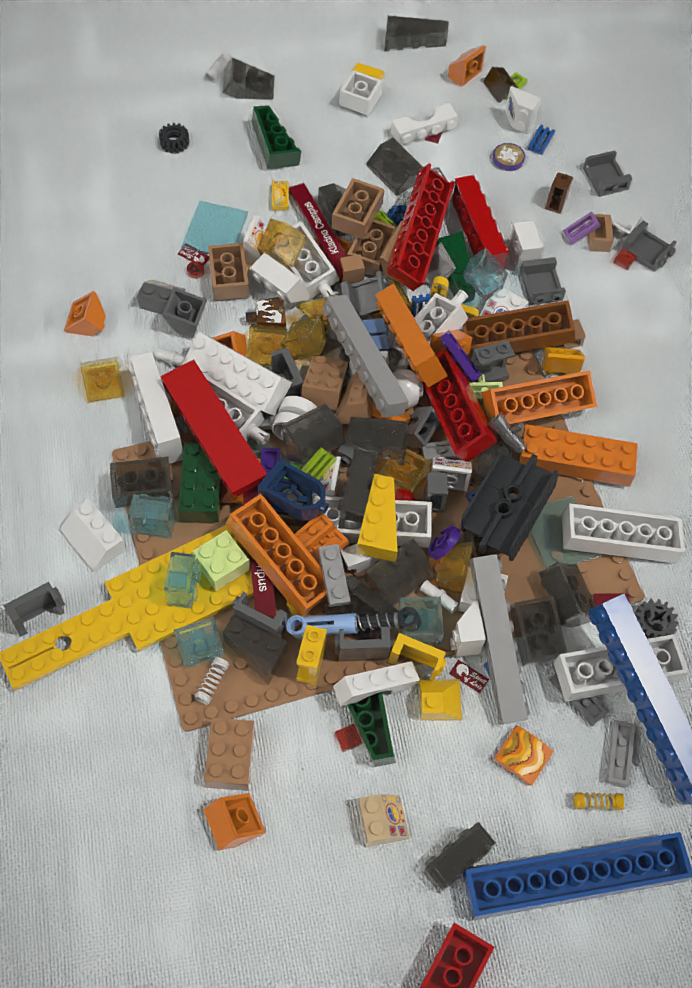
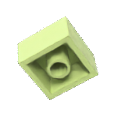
M227 530L192 551L194 562L216 591L250 570L249 559Z

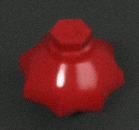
M406 487L397 489L395 500L415 501L414 492Z

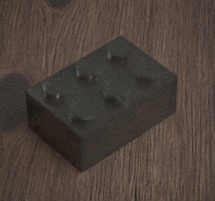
M168 456L110 463L112 498L115 508L174 501Z
M554 595L516 602L510 606V614L522 666L556 660L560 654L567 653Z

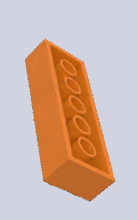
M394 283L375 294L378 300L376 302L380 312L384 311L382 316L386 323H391L388 327L393 335H398L395 339L400 348L404 346L402 352L406 359L409 360V364L421 383L425 382L430 387L447 377L445 370Z
M590 370L481 392L488 423L501 412L508 424L511 425L597 407Z
M525 424L521 439L525 441L526 448L519 453V463L526 465L531 455L534 454L538 456L536 466L551 473L557 470L559 475L631 486L636 475L638 443Z
M262 494L229 515L225 523L299 616L302 617L327 598L321 566Z

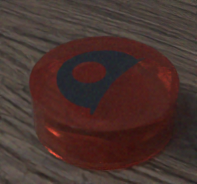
M192 261L187 265V273L191 278L196 279L204 275V265L201 262Z

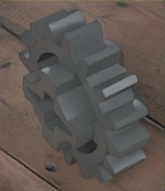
M651 598L648 603L643 601L636 609L637 613L635 616L646 638L648 636L651 638L667 636L676 632L677 629L675 627L679 624L676 621L678 614L672 613L675 608H668L667 601L661 604V600L658 599L654 603Z

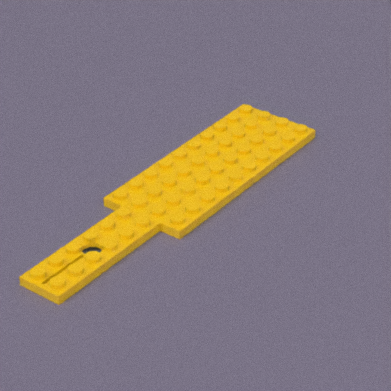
M225 525L105 581V587L112 599L0 652V661L13 690L16 691L129 635L138 652L232 607L234 599L240 596L243 591L247 593L248 598L254 596L251 568L248 572L216 591L194 562L192 552L226 530L249 559L248 551ZM66 636L72 640L67 650L56 648V642L60 637Z

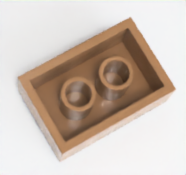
M352 178L332 213V229L364 239L383 204L384 189Z
M374 219L365 238H355L347 256L361 254L365 266V274L373 277L377 276L376 272H382L380 257L397 227Z
M243 243L208 246L214 301L248 298L249 284Z
M312 356L302 385L301 397L311 401L319 408L337 411L346 382L348 362L323 356Z
M211 718L204 779L206 788L249 791L255 733L254 721Z

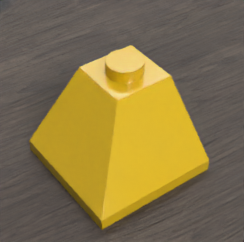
M420 679L418 681L420 721L462 720L460 679H434L433 681L430 679Z

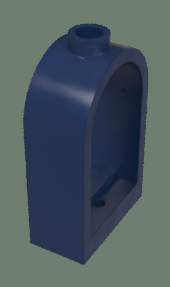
M281 459L258 485V495L262 494L269 504L296 519L312 520L321 514L324 515L328 510L329 504L326 503L324 485L318 479ZM284 477H287L316 493L320 499L313 505L301 506L273 490Z

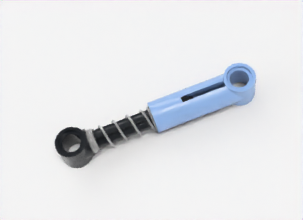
M404 607L391 615L385 613V615L376 614V616H368L367 614L364 617L357 616V613L310 617L294 615L288 619L286 628L294 638L302 640L307 625L327 629L326 636L339 635V629H343L344 634H358L360 629L365 631L366 629L381 627L399 628L408 632H414L420 628L422 621L414 608ZM408 616H414V620L411 623H405V619ZM298 624H302L301 630L296 632L295 627Z

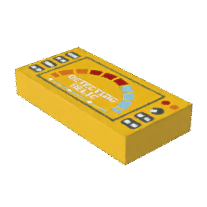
M272 181V210L289 211L288 181Z

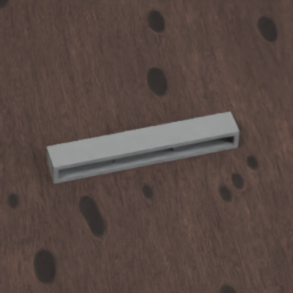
M347 295L327 297L323 306V314L327 317L331 328L337 335L338 341L341 342L346 355L349 356L354 369L357 370L361 381L365 384L369 395L376 404L377 410L380 411L383 418L403 415L409 401Z
M497 554L472 558L469 562L476 601L479 603L486 639L484 644L499 724L528 720L529 706L527 702H524L523 696L526 692L524 682H521L519 675L522 669L520 661H517L515 654L518 652L516 641L512 638L514 626L508 616L510 604L508 599L505 600L504 591H506V583L504 579H501L500 573L502 571V562L498 559Z

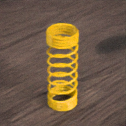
M575 792L574 807L576 810L586 809L585 798L587 794L589 796L590 810L592 809V794L595 797L596 810L598 808V794L601 797L602 810L604 807V794L607 798V810H609L610 795L613 798V810L619 811L624 809V796L622 793H615L614 796L612 793H609L608 796L606 793L602 795L600 793H597V795L591 793L590 795L587 792L584 795L582 792Z

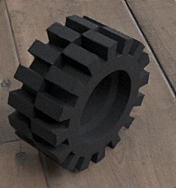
M168 123L167 127L164 125L163 129H160V146L163 150L165 149V152L168 153L170 151V154H173V151H176V154L179 151L184 152V149H187V146H189L187 128L185 129V126H181L180 123L177 125L175 123H172L173 125ZM171 137H179L175 140L169 139Z

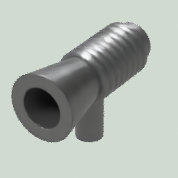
M502 412L489 421L487 425L501 435L500 437L513 452L516 451L519 454L526 448L525 441L518 435V432L525 428L522 422L510 427Z

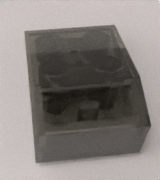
M232 57L224 69L222 93L236 99L273 100L275 75Z

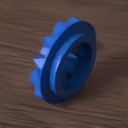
M399 203L397 206L392 205V208L388 211V218L397 226L403 221L399 212L405 215L406 204L404 206Z

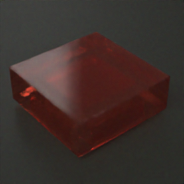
M622 248L613 263L629 270L637 255Z
M354 724L335 731V736L343 753L363 743Z

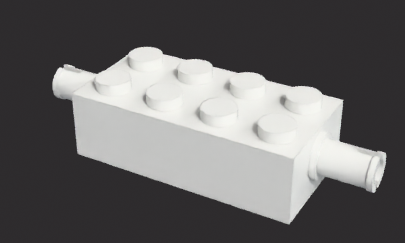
M281 221L283 227L278 223L276 227L281 234L273 238L272 241L291 272L301 278L310 297L312 298L320 292L325 299L330 296H336L330 286L339 281L337 273L302 221L289 228L286 221Z
M459 290L452 300L435 293L415 316L414 319L429 344L432 334L448 330H459L468 320L461 306L468 298L464 291ZM395 340L391 348L400 361L392 368V372L399 369H407L410 366L409 360L406 359L402 352L404 346L400 348Z
M204 374L246 442L250 437H253L261 442V444H265L266 441L264 439L268 441L270 434L258 428L264 421L261 410Z

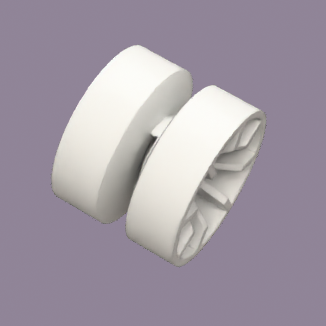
M298 396L285 397L272 425V431L284 442L293 445H305L311 438L313 427L316 425L320 414L319 409L305 398Z

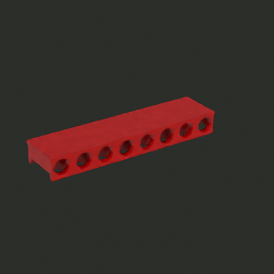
M430 163L418 172L386 271L387 274L412 291H415L425 283L455 183L453 180L447 181L431 169Z
M193 359L160 376L165 390L233 500L235 501L237 496L258 486L267 473L195 360Z

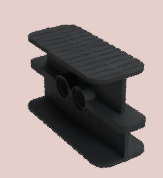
M500 451V454L462 515L461 531L465 532L467 530L483 538L479 544V552L484 554L489 546L509 556V561L512 562L556 487L557 470L551 473L536 466L537 455L532 454L527 464L524 465L507 457L506 451ZM515 493V494H517L518 496H517V497H510L509 494ZM501 509H506V510H508L509 512L503 514V513H500L499 511H500Z

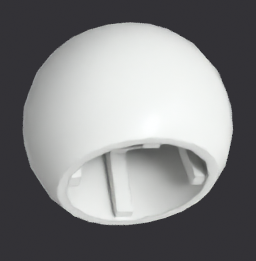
M399 369L392 372L409 401L406 409L417 405L419 397L423 396V383L419 381L417 375L408 369Z

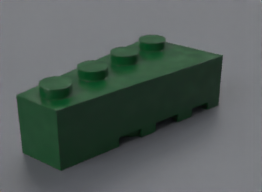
M269 105L253 106L251 122L267 168L299 166L302 151L299 147L295 146V141L292 137L288 136L285 127L280 125L279 119Z
M460 231L438 238L435 248L441 242L456 267L454 272L447 278L449 281L448 288L453 296L459 290L464 291L468 295V298L462 304L473 301L477 286L463 232Z
M379 692L358 702L347 704L374 767L396 763L383 693Z

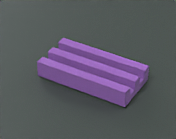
M591 211L565 228L563 232L571 245H573L601 225Z

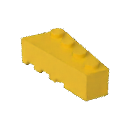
M374 474L356 554L396 562L398 551L394 478Z

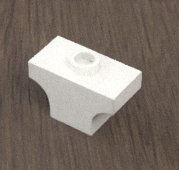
M357 544L340 551L347 570L354 569L356 573L374 567L375 562L378 560V558L356 554Z

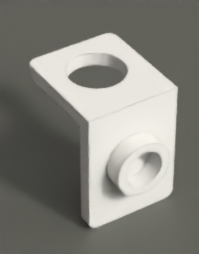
M638 216L630 230L617 222L612 221V224L618 227V232L624 235L626 232L631 234L642 222L643 217Z

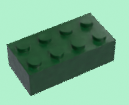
M184 442L178 506L180 521L219 522L222 480L199 443Z

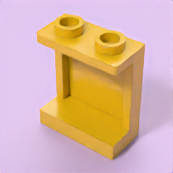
M310 625L306 626L297 659L299 669L296 681L317 685L326 649L327 629Z
M399 633L387 662L395 665L399 655L431 667L433 671L430 680L433 681L436 676L440 677L447 660L444 659L446 652Z

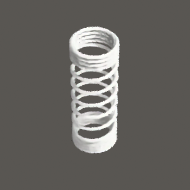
M223 51L209 70H207L205 77L208 81L215 82L225 68H227V65L232 62L233 57L229 52ZM214 65H216L217 67L220 65L221 67L224 68V69H222V68L220 69V70H222V72L219 71V72H218V73H220L219 75L217 74L216 71L212 70V68H214V69L216 68V67H213Z
M215 657L211 664L212 668H209L210 673H207V678H204L205 683L201 684L202 688H199L195 695V699L205 705H209L212 697L201 692L200 689H204L210 694L215 693L204 688L203 684L217 689L216 686L207 683L205 679H209L215 684H220L217 680L209 678L208 674L222 679L221 676L212 673L210 670L214 669L224 675L225 673L222 670L226 671L229 667V663L219 657Z

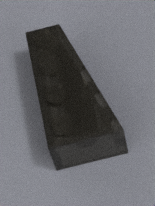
M387 16L384 52L397 48V51L403 50L405 47H412V49H418L420 46H425L426 48L444 47L447 43L449 21Z

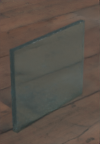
M199 201L181 247L209 254L208 246L237 243L248 211Z
M574 496L546 503L530 531L548 573L602 556L600 553L563 549L562 514L569 503L577 504Z

